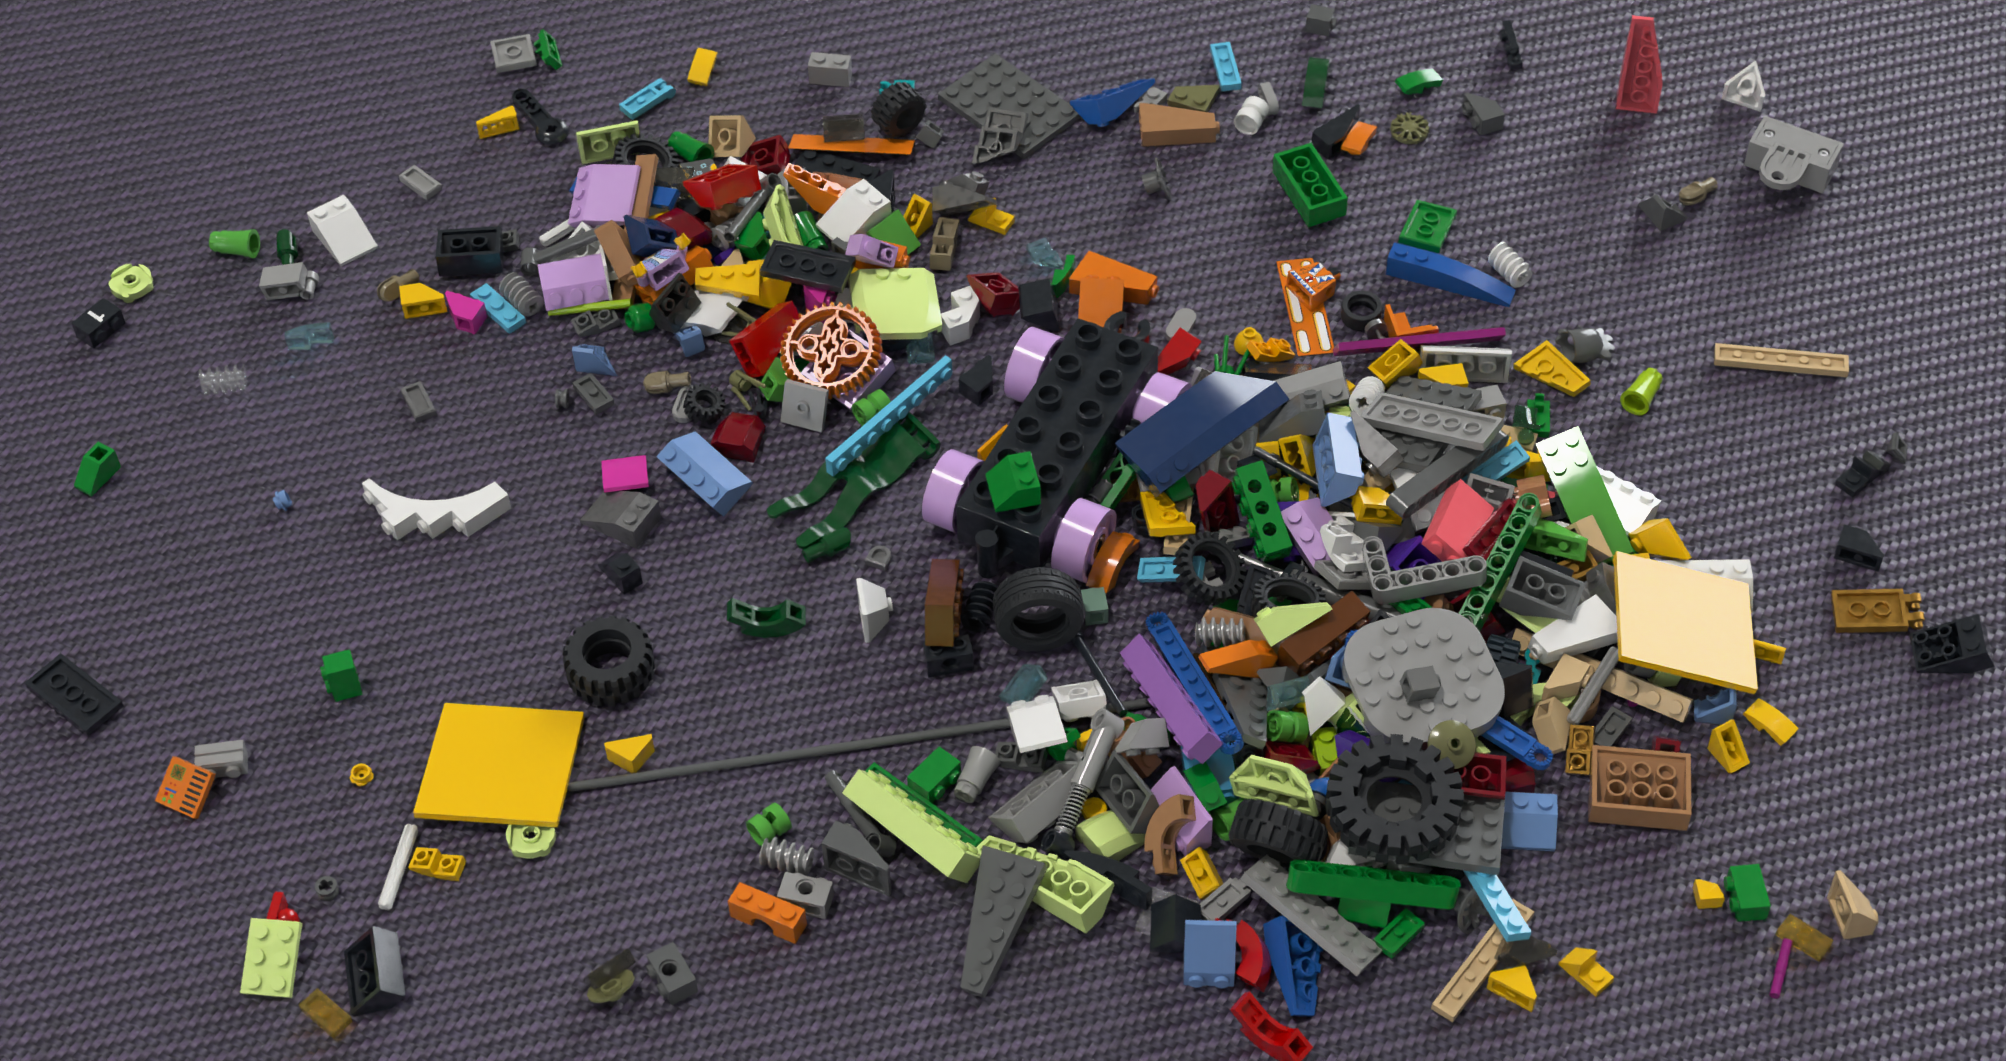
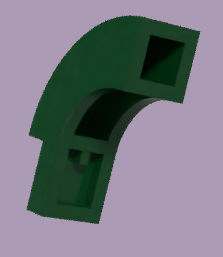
M1309 57L1302 106L1323 107L1330 59Z
M731 598L727 602V621L741 626V633L749 636L779 637L794 633L806 625V606L786 599L781 604L773 607H756Z

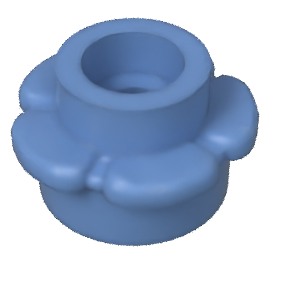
M285 490L275 492L273 501L276 507L287 511V508L293 505L289 495Z

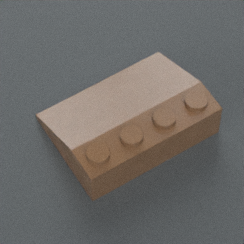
M1599 745L1592 746L1588 822L1687 831L1691 818V754Z

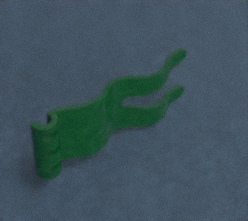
M908 412L903 419L897 421L888 432L883 433L873 445L868 446L858 458H854L843 471H839L834 477L827 473L825 461L812 482L803 491L770 505L767 508V515L774 519L790 511L811 507L822 500L838 480L845 479L847 484L831 513L823 521L811 526L797 537V547L806 549L818 542L821 536L842 527L846 528L860 506L871 494L884 490L897 482L919 457L924 460L932 458L939 451L941 443L911 412Z

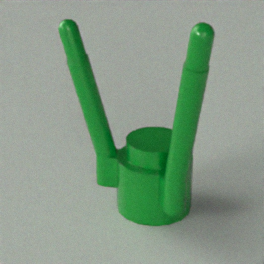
M1226 335L1221 366H1219L1218 354L1214 355L1215 371L1240 375L1250 352L1248 349L1246 350L1236 372H1234L1233 367L1227 365L1229 336Z

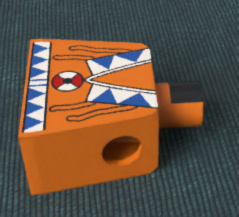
M1315 262L1288 271L1286 287L1312 311L1334 295L1336 280L1340 279L1341 275L1336 267L1327 271L1321 263Z

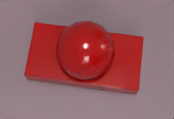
M275 891L266 919L299 922L298 914L293 909L288 908L284 892Z

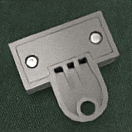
M1764 116L1749 141L1744 166L1758 170L1763 183L1773 189L1789 190L1800 185L1824 193L1838 168L1844 143ZM1773 177H1778L1781 180H1775Z

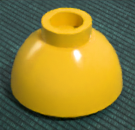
M1252 327L1245 328L1237 334L1234 340L1235 350L1244 356L1247 350L1246 345L1250 340L1256 342L1263 341L1261 334Z

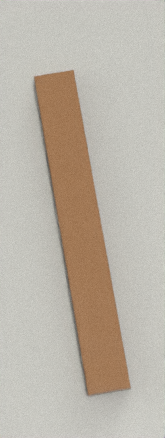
M656 154L636 156L635 165H639L641 169L631 216L647 219L649 217L658 164ZM616 279L612 300L631 298L632 305H634L636 294L634 285L628 287L620 279Z

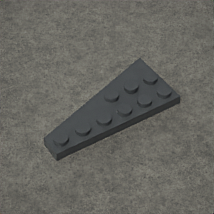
M1203 642L1200 651L1205 653L1219 648L1212 645L1206 647ZM1214 673L1212 675L1213 681L1221 698L1227 702L1226 710L1233 715V722L1241 734L1243 742L1263 749L1267 736V686L1261 678Z
M982 846L960 986L964 992L983 998L986 997L1048 869L1045 863L988 846Z

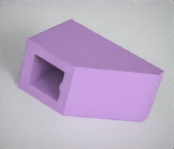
M865 234L850 235L845 255L854 256L856 260L864 263L894 268L899 247Z

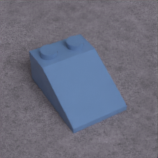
M1185 920L1183 985H1190L1196 988L1202 986H1215L1217 988L1234 987L1236 921Z

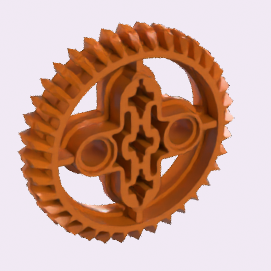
M831 301L827 307L825 303H822L821 308L814 305V310L811 312L806 308V315L799 313V320L793 319L792 321L794 326H787L789 333H784L783 337L785 340L781 341L783 348L780 349V354L782 355L780 360L783 363L782 368L785 371L786 377L793 381L828 389V399L830 400L833 395L840 399L841 393L848 396V391L850 390L856 393L858 385L862 388L864 387V380L870 382L869 375H875L874 368H879L878 361L882 358L880 354L883 350L881 346L882 340L876 324L872 322L871 317H866L864 311L860 312L856 306L852 309L849 303L845 307L841 302L835 306ZM842 319L852 321L863 329L868 339L869 350L864 349V346L857 340L848 339L849 328ZM826 320L821 335L805 334L801 337L809 327ZM814 346L811 350H806L807 347ZM794 351L798 352L802 359L815 362L813 373L820 382L809 380L799 372L794 361ZM851 351H857L853 355H848ZM863 363L851 376L835 382L839 376L841 366L857 367Z

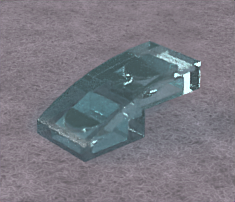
M330 322L296 327L286 331L284 334L288 349L310 350L311 343H333L334 338Z

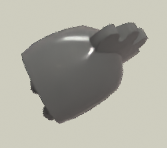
M1578 325L1577 329L1574 330L1559 329L1558 334L1560 335L1555 338L1556 344L1562 348L1563 355L1575 364L1587 363L1598 357L1610 360L1611 353L1615 349L1614 345L1611 344L1613 338L1610 335L1604 334V330L1601 328H1583ZM1569 334L1573 338L1574 345L1568 342Z

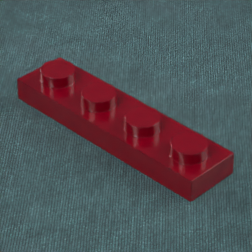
M1510 497L1501 503L1462 548L1468 557L1481 556L1485 560L1489 557L1515 507V503Z

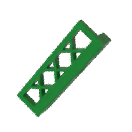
M1121 452L1102 478L1111 483V475L1114 472L1122 471V474L1116 483L1112 484V489L1101 503L1102 506L1115 510L1137 477L1130 464L1124 466V456Z

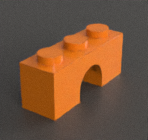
M739 882L728 900L730 917L751 926L756 919L762 920L772 928L773 935L796 944L807 926L805 909Z

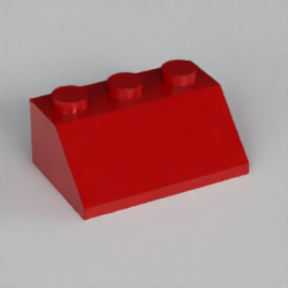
M727 164L683 181V186L701 207H710L711 210L721 209L724 204L737 203L739 198L752 197L754 192L762 190L757 165Z

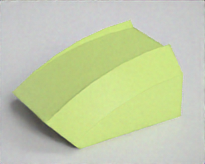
M1112 810L1097 814L1075 826V837L1091 853L1118 861L1145 843L1146 834H1131Z

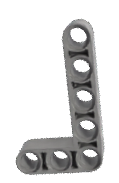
M1370 536L1362 542L1364 566L1373 599L1378 604H1390L1483 585L1487 580L1486 561L1481 556H1469L1391 572L1382 540L1378 537Z

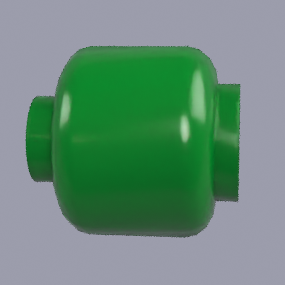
M651 304L631 305L625 313L627 327L631 328L634 332L652 330L656 324L649 315Z

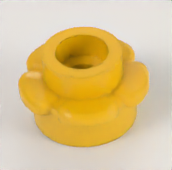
M357 764L351 769L350 781L353 784L365 786L373 780L374 774L368 765Z

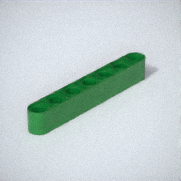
M1525 493L1517 501L1486 560V582L1483 585L1472 587L1459 612L1460 615L1472 622L1479 632L1541 516L1542 510L1539 498L1533 493ZM1528 505L1535 506L1534 508L1529 510L1525 509ZM1517 525H1525L1521 529H1515ZM1508 544H1514L1510 549L1504 548ZM1497 564H1504L1501 568H1494ZM1488 583L1494 584L1491 588H1484ZM1483 603L1482 607L1473 608L1475 604Z
M1293 860L1290 863L1286 887L1296 893L1440 909H1453L1456 907L1461 885L1458 879L1445 875L1308 860Z

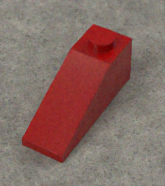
M1179 327L1158 356V372L1169 375L1186 367L1191 360L1195 361L1201 353L1199 347L1202 341Z

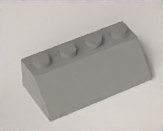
M1341 361L1274 380L1282 388L1289 400L1307 390H1321L1325 411H1329L1330 407L1349 405L1350 392Z
M1055 762L993 813L989 819L1014 842H1033L1037 839L1040 831L1051 827L1056 822L1055 819L1062 814L1061 811L1064 810L1063 807L1067 802L1066 799L1070 794L1069 791L1073 787L1070 782L1079 762Z

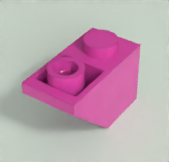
M446 291L447 305L456 328L476 334L488 317L485 303L459 293Z

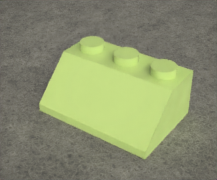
M638 121L576 132L582 164L613 159L615 147L620 140H623L626 136L630 138L631 134H636L637 138L639 137Z

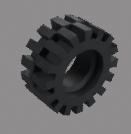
M700 383L699 386L695 384L693 388L690 387L683 404V408H685L684 413H689L688 418L690 420L694 418V423L696 424L698 421H701V425H705L707 421L708 425H711L713 421L717 422L718 418L720 419L725 407V397H722V391L717 392L718 387L710 388L711 384L709 383L707 387L704 386V383ZM705 400L712 405V407L704 408L700 406L696 401Z

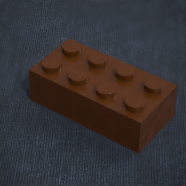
M932 559L925 600V646H954L955 637L959 638V626L961 625L964 603V589H962L964 569L960 568V560Z
M1353 591L1349 592L1331 606V611L1304 626L1281 643L1275 664L1278 667L1287 666L1303 679L1312 672L1313 668L1327 662L1330 659V655L1339 651L1345 645V639L1349 632L1359 630L1367 625L1371 611Z

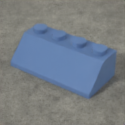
M1328 412L1312 445L1320 503L1324 507L1355 495L1358 487L1362 486L1364 481V473L1361 471L1362 458L1359 457L1360 445L1356 439L1357 434L1352 417Z
M697 432L672 439L656 456L723 517L753 484L750 479Z
M1505 792L1501 849L1555 852L1558 819L1557 794Z

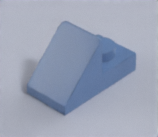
M696 325L679 329L677 333H674L676 339L681 344L685 357L705 350L702 332Z

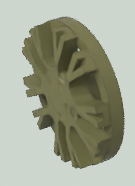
M1406 112L1405 115L1402 113L1398 114L1397 118L1392 120L1390 132L1393 138L1401 143L1417 144L1427 138L1429 126L1427 120H1424V117L1420 114L1416 116L1411 115V112L1409 114Z

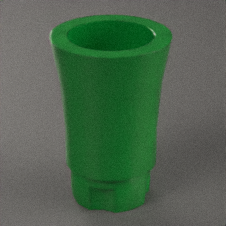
M675 131L668 139V147L672 146L674 152L687 162L713 159L714 148L711 144L701 142L687 134Z
M809 211L795 214L794 217L803 245L828 251L825 238L816 227L813 214Z

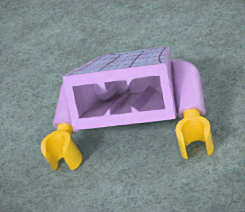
M684 233L674 239V242L677 244L676 250L660 249L645 260L640 261L636 266L630 267L641 287L651 285L657 291L671 282L678 273L683 274L689 270L685 260L687 246L691 241Z

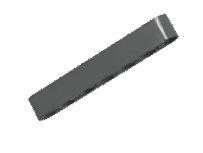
M1500 430L1484 451L1463 446L1454 447L1393 491L1386 500V506L1402 519H1407L1443 493L1448 487L1502 450L1507 444L1509 436Z

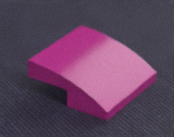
M646 455L603 460L602 479L604 493L649 487Z

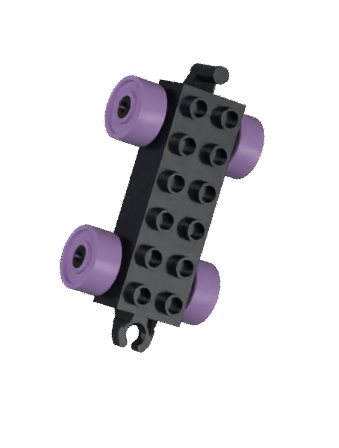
M1123 311L1111 315L1106 320L1104 327L1078 318L1065 338L1036 327L1028 328L1022 334L1012 352L1004 382L1006 396L1022 402V405L986 460L983 461L950 449L936 464L923 497V519L926 522L957 533L958 540L976 546L978 574L986 579L995 577L999 570L1012 561L1030 568L1043 567L1052 553V569L1060 570L1071 578L1087 583L1090 570L1100 548L1107 537L1115 531L1116 512L1085 498L1117 448L1115 443L1118 441L1119 434L1122 430L1125 431L1127 425L1130 426L1132 418L1143 423L1192 387L1190 383L1158 372V347L1149 344L1151 328L1148 320L1144 319L1139 322L1135 337L1118 333L1119 329L1126 327L1127 315ZM1030 451L1041 487V504L995 512L985 474L1007 455Z

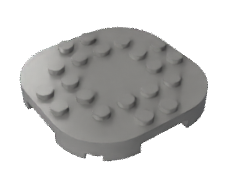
M1425 608L1372 622L1356 631L1348 641L1342 664L1344 681L1349 683L1363 714L1365 728L1372 736L1382 734L1385 743L1390 742L1391 734L1403 735V744L1408 745L1411 737L1423 740L1422 749L1426 750L1431 730L1437 724L1446 720H1456L1464 723L1472 731L1474 737H1477L1494 725L1501 712L1505 695L1502 677L1479 630L1467 618L1456 612L1441 608ZM1433 666L1435 673L1439 675L1441 680V687L1433 699H1423L1407 703L1399 682L1405 670Z

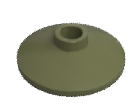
M1456 720L1440 722L1431 730L1428 737L1427 746L1429 747L1432 744L1441 750L1440 760L1448 757L1455 765L1454 769L1467 765L1475 754V737L1469 727L1462 722ZM1452 739L1458 742L1457 748L1451 746Z
M621 969L602 976L588 989V999L593 1003L619 1000L623 993L632 986L635 980L633 972Z

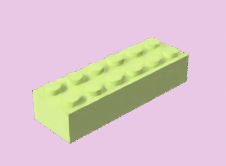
M858 769L842 793L947 877L968 883L980 865L981 856L977 854L979 850L972 844L959 840L961 836L957 832L943 827L942 824L944 822L938 817L925 813L926 808L916 801L912 802L907 798L908 794L902 789L891 786V781L880 773L876 774L872 770L865 772Z

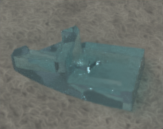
M1046 237L1027 244L1026 249L1035 264L1063 268L1062 260L1057 251L1052 250Z

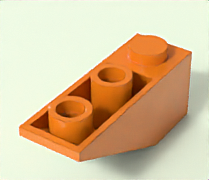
M788 163L783 173L785 179L813 210L825 214L846 191V188L841 187L838 183L823 179L820 175L812 174L798 165Z

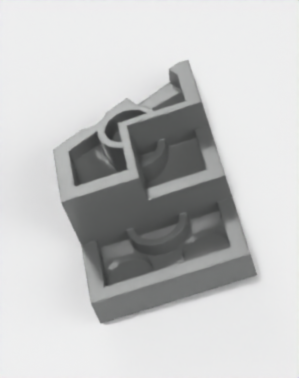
M988 107L985 126L981 127L979 143L975 145L972 164L976 165L1016 151L1023 137L1029 114Z

